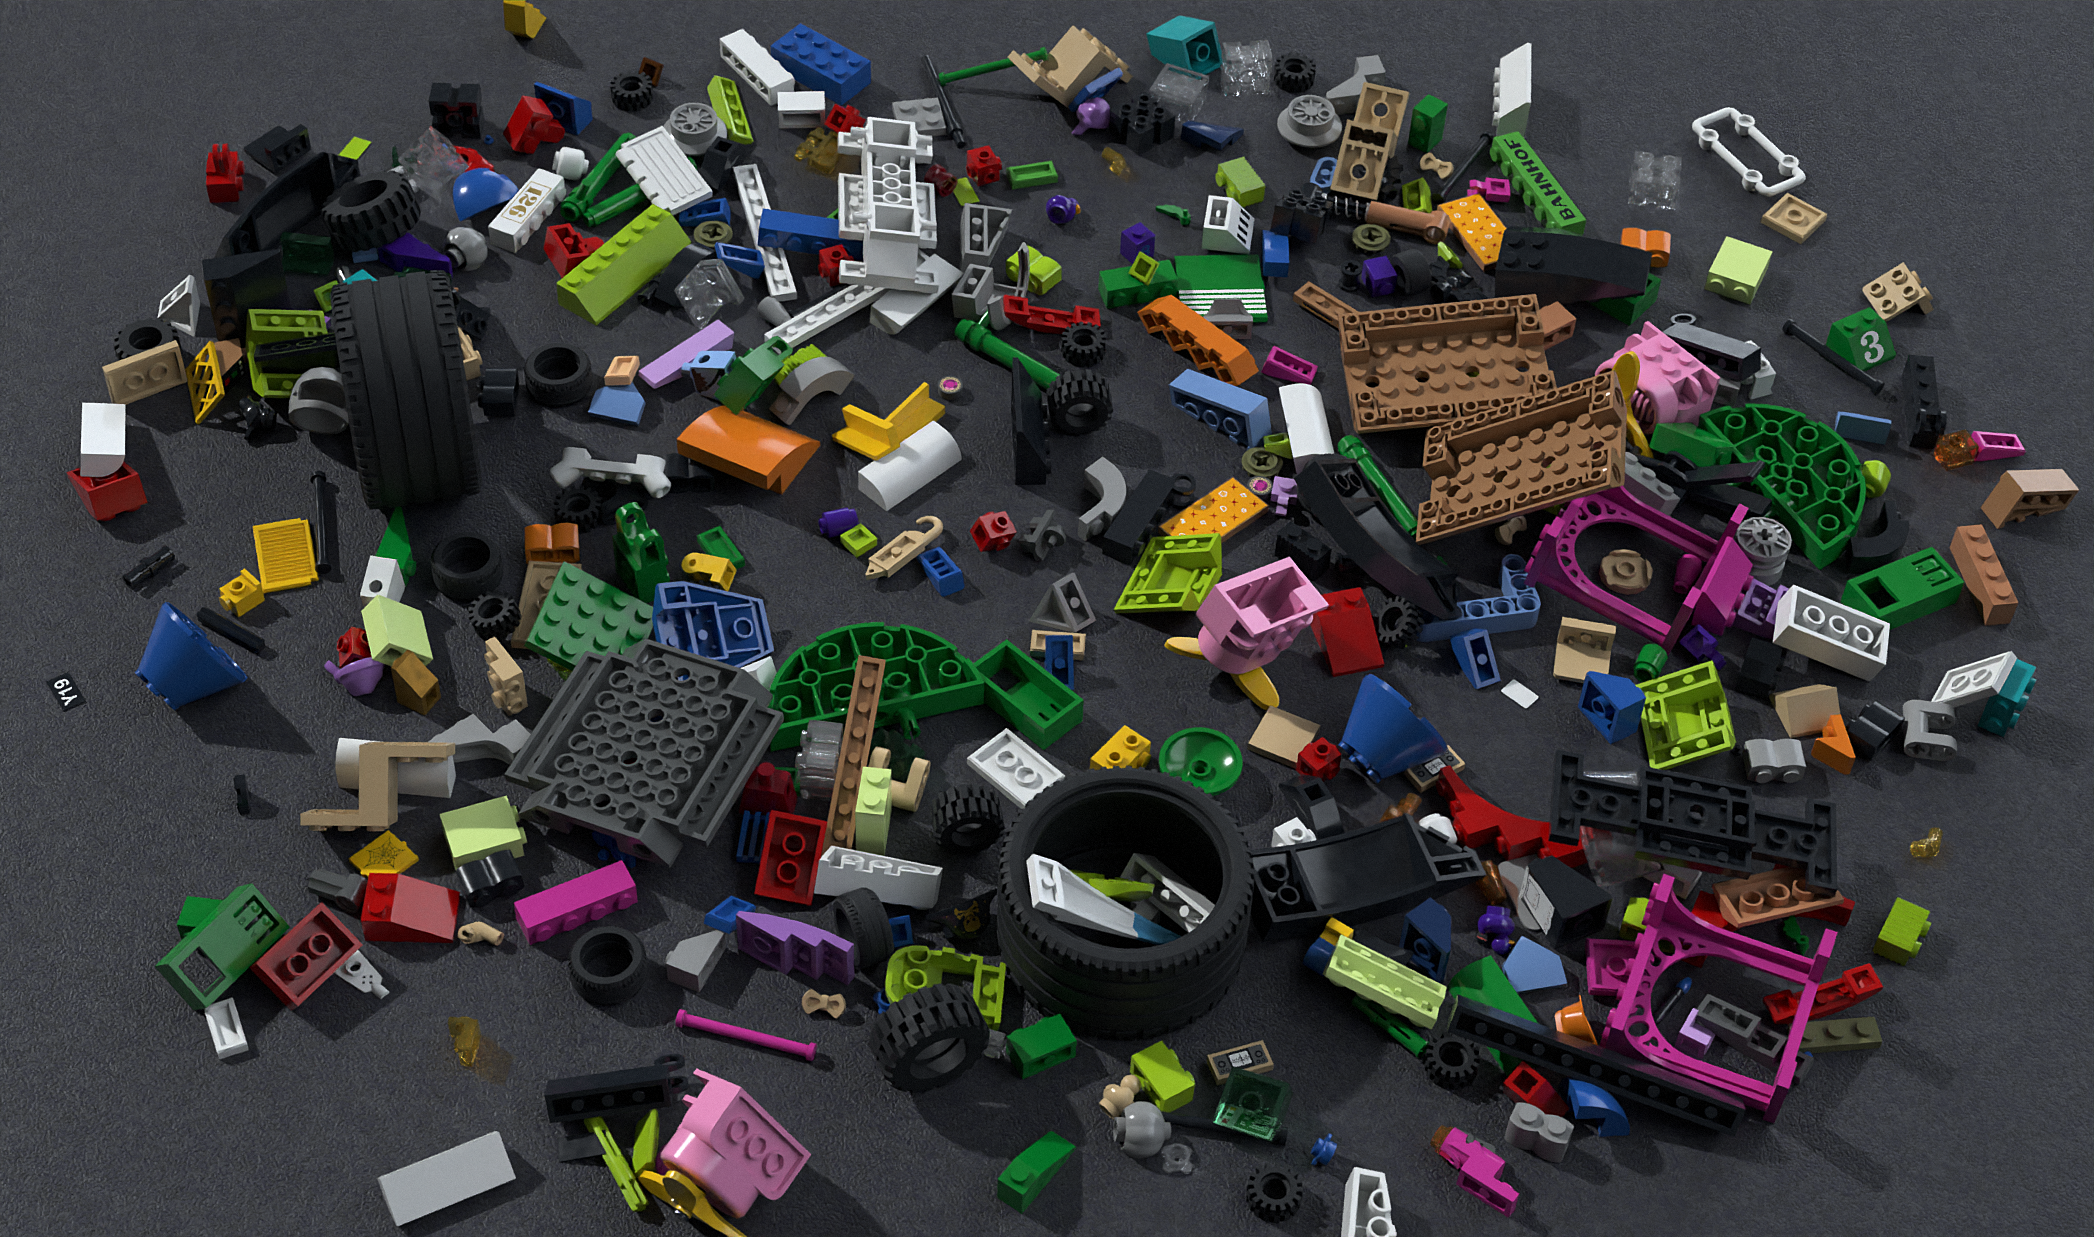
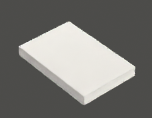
M2011 651L1947 671L1931 702L1945 703L1957 707L1999 694L2017 657Z
M1007 728L967 758V764L1021 809H1025L1026 803L1029 800L1033 801L1034 796L1037 793L1041 794L1045 787H1052L1054 782L1058 780L1061 782L1065 777L1063 773Z

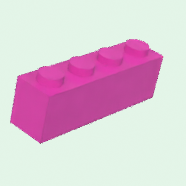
M621 860L514 902L516 919L529 945L546 941L550 937L564 931L573 930L589 921L601 919L605 915L619 909H626L632 904L637 903L638 900L636 885Z

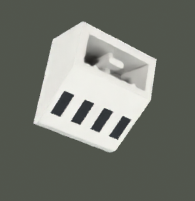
M1209 195L1203 229L1202 249L1250 254L1254 218L1233 198Z

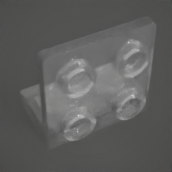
M722 259L701 260L674 290L696 329H701L721 306L740 305L745 299Z

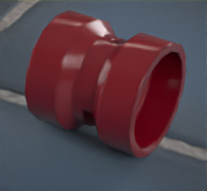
M939 164L931 166L924 177L925 183L934 184L936 192L943 197L950 195L957 186V178L953 174L947 173L946 169Z

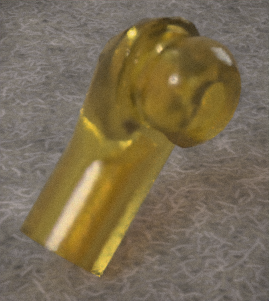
M1109 147L1103 150L1102 157L1113 163L1110 166V170L1116 174H1121L1122 170L1126 168L1124 156Z
M1939 828L1929 829L1927 839H1920L1919 842L1913 841L1910 844L1911 854L1915 857L1937 855L1940 850L1943 831Z

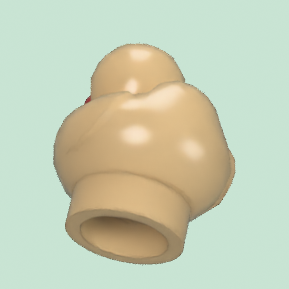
M1126 1075L1122 1079L1120 1086L1109 1084L1105 1087L1103 1099L1098 1105L1112 1120L1115 1117H1119L1124 1108L1134 1103V1095L1141 1089L1139 1078L1135 1075Z

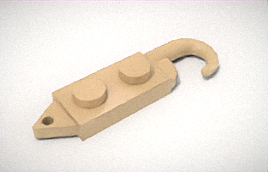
M925 516L918 519L916 524L920 525L928 522L932 523L934 527L925 534L919 531H904L871 556L866 572V580L881 576L889 578L925 550V546L942 533V521L934 516Z

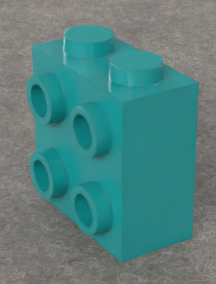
M2019 659L2015 661L1999 694L1989 697L1978 723L1979 727L2004 737L2008 727L2014 729L2020 717V714L2016 712L2023 711L2029 699V696L2025 695V693L2030 694L2037 679L2032 678L2036 669L2035 666Z

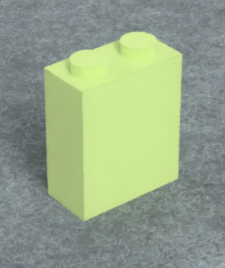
M1726 236L1708 272L1704 289L1751 304L1768 269L1773 251Z
M377 594L361 611L372 660L392 666L393 662L401 657L407 649L412 651L425 666L433 660L420 610Z
M863 767L855 810L856 851L884 856L892 812L891 769Z
M507 795L440 814L443 834L455 870L466 863L483 860L487 856L502 850H511L514 858L524 856L522 844L527 843L523 827H517L516 822H519V815L516 806H510Z

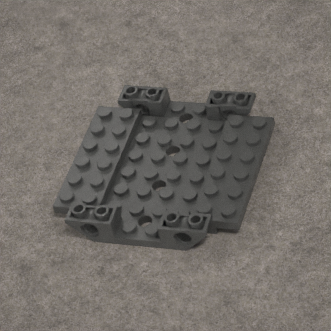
M644 639L626 648L622 655L608 651L606 656H602L586 650L504 775L508 782L535 790L519 812V818L567 834L571 832L576 824L615 837L620 852L670 868L683 847V843L679 839L706 848L709 846L783 723V712L768 708L773 699V694L746 670L649 639ZM689 675V678L684 681L676 680L677 677ZM657 716L664 717L659 722L650 721L651 718H655ZM631 758H636V759H637V760H636L634 763H632V764H624V763H623L625 760H628V759H631ZM605 800L610 802L602 808L596 806L597 803Z

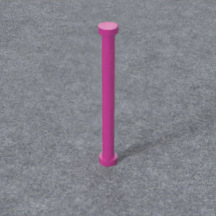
M682 1009L678 1011L675 1021L676 1027L688 1026L805 1056L808 1061L814 1060L817 1051V1044L815 1043L807 1045L690 1015L687 1014L686 1010Z

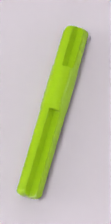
M602 1116L584 1119L589 1133L595 1132L605 1149L606 1154H602V1157L633 1212L644 1211L648 1205V1200ZM602 1130H606V1137Z

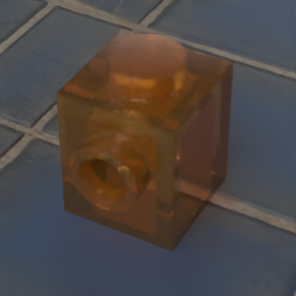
M1965 429L1939 436L1933 454L1943 468L1948 471L1973 464L1979 446Z

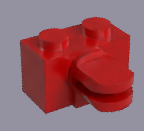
M522 95L503 135L513 150L534 154L540 141L558 143L562 140L565 129L559 120L552 119L553 114L542 99Z
M228 143L222 144V152H220L218 144H213L212 153H208L206 165V188L210 203L239 201L240 191H244L243 177H241V175H245L244 161H239L238 151L230 152Z
M568 223L547 227L544 251L561 278H563L599 249L604 242L598 237L583 239L579 232L576 233L571 224Z

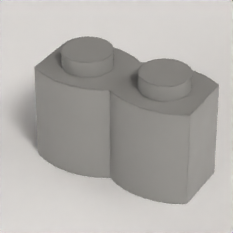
M1754 739L1745 742L1742 755L1747 780L1758 783H1766L1771 780L1793 783L1803 779L1806 765L1799 740L1780 739L1771 741Z
M1516 1103L1510 1116L1504 1139L1519 1149L1533 1150L1539 1157L1545 1160L1561 1162L1569 1145L1574 1126L1562 1117L1545 1115L1539 1108L1531 1104Z

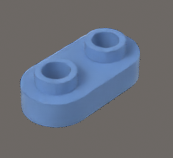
M1332 157L1321 158L1310 177V183L1320 186L1325 194L1332 191L1330 187L1337 159Z

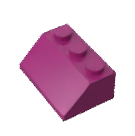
M1727 536L1700 590L1702 593L1697 601L1691 623L1694 626L1699 624L1705 630L1722 636L1726 626L1731 628L1736 617V613L1733 611L1735 608H1741L1745 598V594L1742 593L1744 590L1749 591L1754 576L1750 575L1753 564L1731 537Z

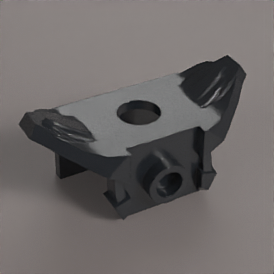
M451 287L458 328L479 340H483L488 318L491 316L490 308L474 305L462 298Z

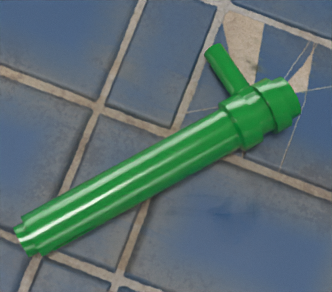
M622 134L588 176L582 180L581 184L574 188L568 197L564 199L561 204L560 213L566 220L571 222L579 220L582 214L585 213V210L590 208L593 199L622 165L616 156V152L621 149V144L636 138L634 134Z
M687 157L691 164L698 171L694 160L691 157ZM635 184L585 210L582 218L588 227H596L644 202L648 198L639 187V184Z
M988 309L978 323L966 319L959 322L955 329V336L958 337L961 343L965 345L970 344L971 349L976 352L985 353L1012 369L1013 357H1018L1033 381L1046 390L1050 388L1049 384L1052 381H1056V377L1060 375L993 336L991 331L986 329L990 323Z
M1353 435L1343 437L1337 445L1339 455L1356 459L1383 503L1396 520L1416 540L1418 520L1372 461L1370 452L1364 448V444L1359 438Z

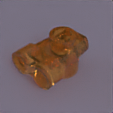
M1408 793L1406 798L1400 799L1397 807L1390 805L1386 809L1379 823L1401 816L1404 812L1412 816L1417 811L1421 798L1413 793Z

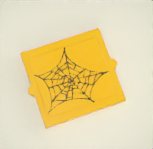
M389 830L349 858V862L361 872V876L364 878H368L369 873L401 874L419 861L418 856L407 847L406 842H401Z

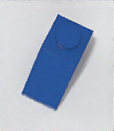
M1471 628L1449 636L1456 662L1475 689L1501 681L1487 629Z

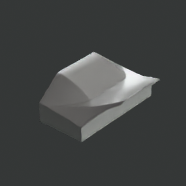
M1215 299L1210 310L1203 318L1233 339H1251L1253 317L1246 311L1242 300Z

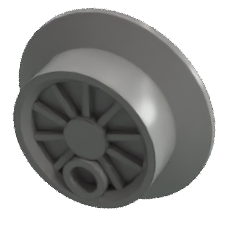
M1303 95L1293 99L1289 107L1281 112L1277 121L1278 130L1287 141L1307 148L1329 145L1339 138L1342 131L1341 120L1335 113L1333 105L1325 98L1316 95Z
M687 103L677 107L672 111L670 119L663 126L685 156L705 155L707 149L718 136L727 139L728 134L725 123L717 117L714 109L702 103Z

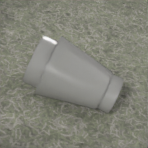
M768 296L757 307L760 317L777 327L792 319L776 298Z

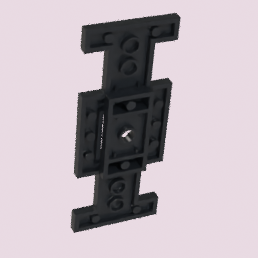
M1556 749L1553 765L1548 841L1577 847L1580 826L1635 836L1634 858L1745 880H1748L1751 875V859L1805 869L1806 892L1835 896L1837 892L1836 803L1808 798L1805 804V818H1799L1755 809V801L1752 800V787L1645 766H1640L1638 770L1637 786L1584 776V754ZM1690 812H1697L1702 818L1695 817Z

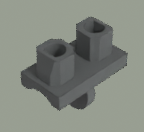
M1047 510L1043 517H1033L1030 522L1032 535L1023 534L1019 540L1022 551L1033 553L1035 561L1043 562L1050 548L1064 545L1067 539L1066 534L1063 532L1064 528L1054 520V510Z

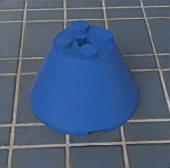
M165 601L160 608L139 668L135 671V674L141 680L148 683L146 686L157 697L160 695L165 697L163 700L176 711L180 706L243 683L248 678L244 671L221 647L214 646L206 638L207 634L174 605Z
M1369 674L1362 679L1342 740L1338 744V747L1346 755L1350 756L1348 758L1350 763L1358 770L1365 768L1368 777L1378 784L1382 779L1443 756L1448 751V746L1432 724L1424 716L1422 719L1417 718L1408 709L1412 705L1408 700L1383 680Z

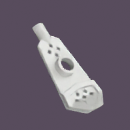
M358 950L334 972V974L364 993L373 992L380 999L389 993L381 985L382 976ZM353 965L361 966L357 971L350 970Z

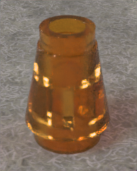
M1491 860L1484 861L1481 864L1486 872V876L1475 883L1490 900L1491 904L1497 905L1507 899L1498 866L1494 865Z

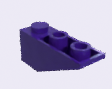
M406 233L401 238H396L394 242L386 243L378 248L380 261L397 272L417 273L425 271V274H428L433 270H444L450 280L453 278L451 260L446 255H442L432 249L430 245L422 243L410 233Z

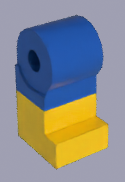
M1331 917L1323 933L1307 951L1303 965L1324 977L1323 971L1340 935L1352 940L1354 930Z

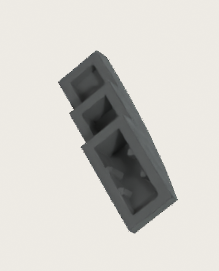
M1707 994L1697 1008L1699 1011L1696 1019L1736 1050L1777 1074L1787 1038L1760 1026V1017ZM1798 1051L1795 1059L1797 1065L1792 1082L1798 1085L1801 1084L1813 1066V1057Z

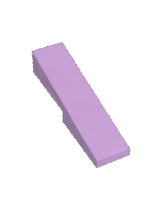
M716 320L639 370L638 376L654 389L682 377V365L685 362L692 363L698 352L727 351L731 349L734 332L720 320Z

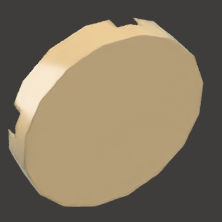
M1622 549L1614 550L1602 559L1599 575L1601 581L1609 589L1628 595L1637 594L1649 586L1653 569L1647 559L1644 560L1640 557L1641 554Z

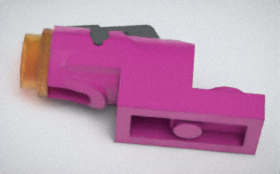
M1441 1125L1434 1134L1430 1146L1435 1148V1152L1447 1159L1456 1169L1460 1168L1456 1185L1509 1218L1515 1210L1519 1193L1514 1191L1509 1184L1498 1181L1502 1175L1505 1161L1495 1154V1146L1477 1139L1456 1127L1450 1126L1447 1128Z

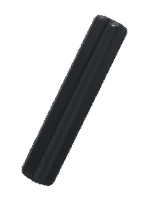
M202 607L197 612L196 616L199 622L249 650L260 653L265 648L266 644L263 638L215 611Z

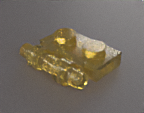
M817 127L815 131H811L807 135L805 143H801L797 147L794 159L801 162L804 158L809 157L808 165L829 174L845 154L838 153V133L831 131L826 136L824 135V130L821 127Z

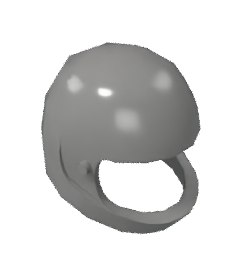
M326 367L313 368L303 373L292 389L289 400V420L302 430L317 434H338L345 431L349 418L346 411L347 406L341 374L333 368Z

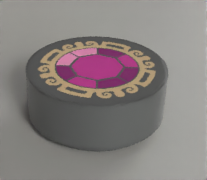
M945 376L938 381V394L942 398L953 400L962 395L963 383L958 377Z
M1255 476L1249 479L1247 489L1263 501L1271 497L1273 488L1271 480L1264 476Z

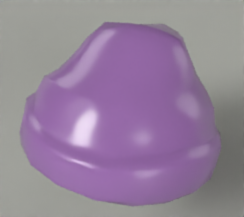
M1096 97L1080 104L1077 109V118L1080 122L1074 128L1072 134L1082 135L1088 128H1108L1110 107L1107 101Z
M372 657L350 663L342 669L328 660L324 667L334 676L338 684H343L352 696H360L374 691L378 681L382 678L385 664L372 660Z

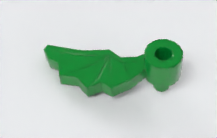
M1167 204L1156 206V211L1178 217L1181 225L1186 226L1191 223V215L1188 213V209H1183L1182 211L1180 207Z
M1791 915L1789 920L1784 921L1783 933L1786 934L1788 940L1796 943V949L1799 950L1800 954H1805V951L1809 948V938L1805 935H1800L1801 929L1796 922L1795 915Z

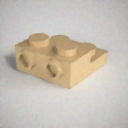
M496 637L485 641L487 653L484 654L490 669L487 671V675L494 691L491 697L496 707L499 709L503 708L506 714L510 716L528 707L523 671Z

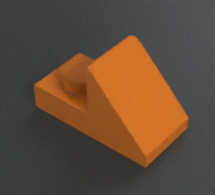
M1841 714L1830 715L1827 725L1823 728V738L1815 740L1811 755L1840 773L1847 775L1850 774L1856 757Z

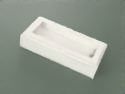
M233 997L213 1003L204 1009L219 1059L249 1050Z

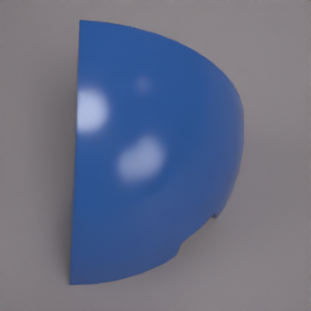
M476 168L466 171L457 177L453 187V201L457 216L461 222L470 220L488 209L505 206L518 193L519 189L507 176L490 171L489 168Z
M1565 1077L1561 1080L1559 1084L1561 1098L1569 1107L1568 1112H1574L1575 1119L1595 1118L1599 1137L1629 1135L1630 1126L1626 1114L1618 1101L1607 1090L1572 1077Z

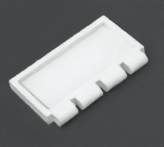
M663 126L621 144V149L616 152L617 158L627 168V171L635 182L639 184L647 198L652 200L651 203L672 215L712 197L711 188Z

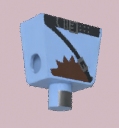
M700 351L692 363L685 362L682 365L681 375L684 378L693 380L698 394L719 400L714 396V393L719 388L717 382L723 375L729 374L733 370L730 366L736 360L735 352Z

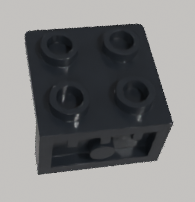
M302 124L290 131L277 126L244 147L246 154L274 173L311 150L308 129Z

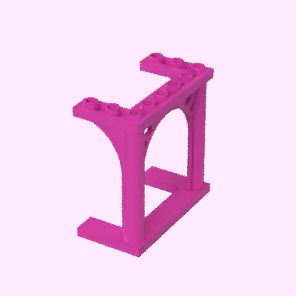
M1624 486L1566 502L1564 506L1567 509L1561 508L1551 525L1546 523L1539 536L1543 541L1537 542L1531 554L1535 556V559L1531 557L1524 569V572L1528 573L1524 584L1534 587L1538 581L1660 645L1668 656L1697 605V601L1702 593L1700 590L1727 536L1734 537L1749 508L1739 503L1720 540L1717 541L1641 502L1629 493ZM1587 504L1597 507L1600 515L1597 516L1590 513L1587 509ZM1583 515L1586 520H1581V516ZM1601 522L1630 524L1689 554L1697 556L1707 563L1695 586L1691 588L1672 626L1603 591L1584 575L1578 566L1574 552L1576 538L1584 529ZM1562 548H1566L1567 552H1562ZM1561 559L1568 561L1570 565L1565 567Z
M1663 874L1660 884L1654 882L1642 921V925L1647 927L1644 934L1638 933L1633 949L1637 950L1638 953L1636 959L1629 958L1624 973L1629 975L1627 984H1620L1616 999L1620 1002L1617 1009L1612 1008L1609 1012L1600 1046L1741 1097L1744 1105L1765 1112L1763 1120L1775 1123L1797 1065L1795 1059L1819 982L1829 961L1838 932L1825 929L1813 959L1724 930L1698 918L1688 911L1676 898L1673 891L1675 877ZM1663 939L1668 940L1673 945L1675 954L1672 956L1663 954L1658 947V942ZM1680 941H1683V945H1691V948L1688 950L1682 949ZM1654 956L1661 961L1657 967L1651 965L1654 963ZM1715 956L1804 986L1773 1086L1691 1058L1679 1052L1664 1039L1653 1020L1651 993L1655 982L1669 966L1688 957ZM1643 983L1648 984V985H1649V988H1648V989H1644V988L1642 987V984H1643ZM1636 1007H1641L1644 1010L1643 1015L1633 1016L1638 1010ZM1643 1023L1648 1026L1649 1031L1643 1036L1635 1037L1629 1033L1628 1029L1634 1024ZM1654 1039L1657 1041L1658 1047L1653 1046L1651 1043H1649V1046L1644 1044Z

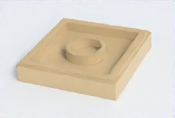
M1787 193L1762 216L1761 223L1802 244L1826 221L1828 214Z
M1270 705L1248 743V750L1296 769L1298 753L1308 743L1314 742L1320 731V725Z

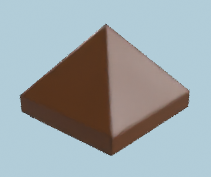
M643 57L639 74L642 72L646 73V76H649L652 80V85L657 87L664 64Z

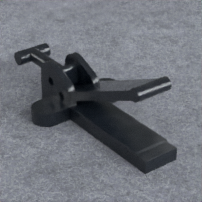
M1634 446L1629 452L1638 458L1637 462L1642 466L1654 469L1655 477L1660 482L1673 488V493L1680 498L1674 509L1679 508L1686 499H1690L1734 513L1740 503L1749 508L1745 517L1753 518L1764 517L1772 507V499L1726 485L1741 482L1752 483L1765 467V463L1761 460L1757 462L1698 467L1694 462L1676 451H1669L1664 456L1663 461L1641 455L1642 449L1638 446Z

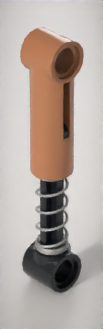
M1309 182L1303 184L1300 188V191L1307 198L1312 199L1313 196H1322L1327 201L1333 202L1331 211H1334L1337 215L1340 213L1346 214L1347 217L1352 215L1356 216L1358 220L1365 218L1366 224H1374L1386 229L1422 236L1431 244H1438L1440 241L1443 242L1445 240L1451 222L1450 217L1442 211L1425 213L1371 201L1370 204L1366 203V205L1359 204L1358 200L1354 203L1348 201L1347 198L1341 200L1337 199V196L1334 198L1328 197L1327 193H1323L1320 186Z

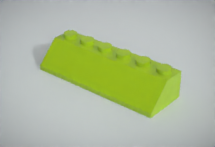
M652 204L556 283L558 303L565 309L597 326L666 268L673 258L683 248L692 244V242L671 213Z

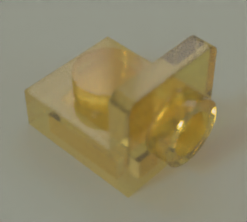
M466 1016L449 1017L447 1022L450 1036L456 1038L454 1051L459 1055L460 1064L473 1067L482 1037L478 1020Z

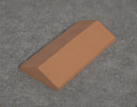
M1785 867L1750 875L1748 880L1737 878L1719 882L1712 886L1722 917L1737 928L1843 904L1844 898L1838 890L1834 897L1806 892L1805 869Z

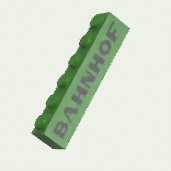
M1519 131L1494 137L1492 148L1490 149L1491 159L1497 163L1503 175L1509 179L1513 188L1524 199L1525 204L1534 212L1536 219L1545 228H1559L1583 235L1586 224L1585 217Z

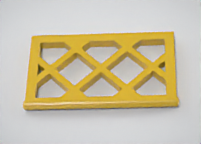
M211 341L206 344L185 369L196 424H201L225 396L215 345ZM209 353L208 362H205L206 356ZM203 367H206L202 380H199ZM211 371H213V377H212V380L210 381V380H209V377H210ZM197 385H200L198 394H196ZM207 385H210L205 399L203 398L206 387ZM201 403H204L203 409L200 412Z

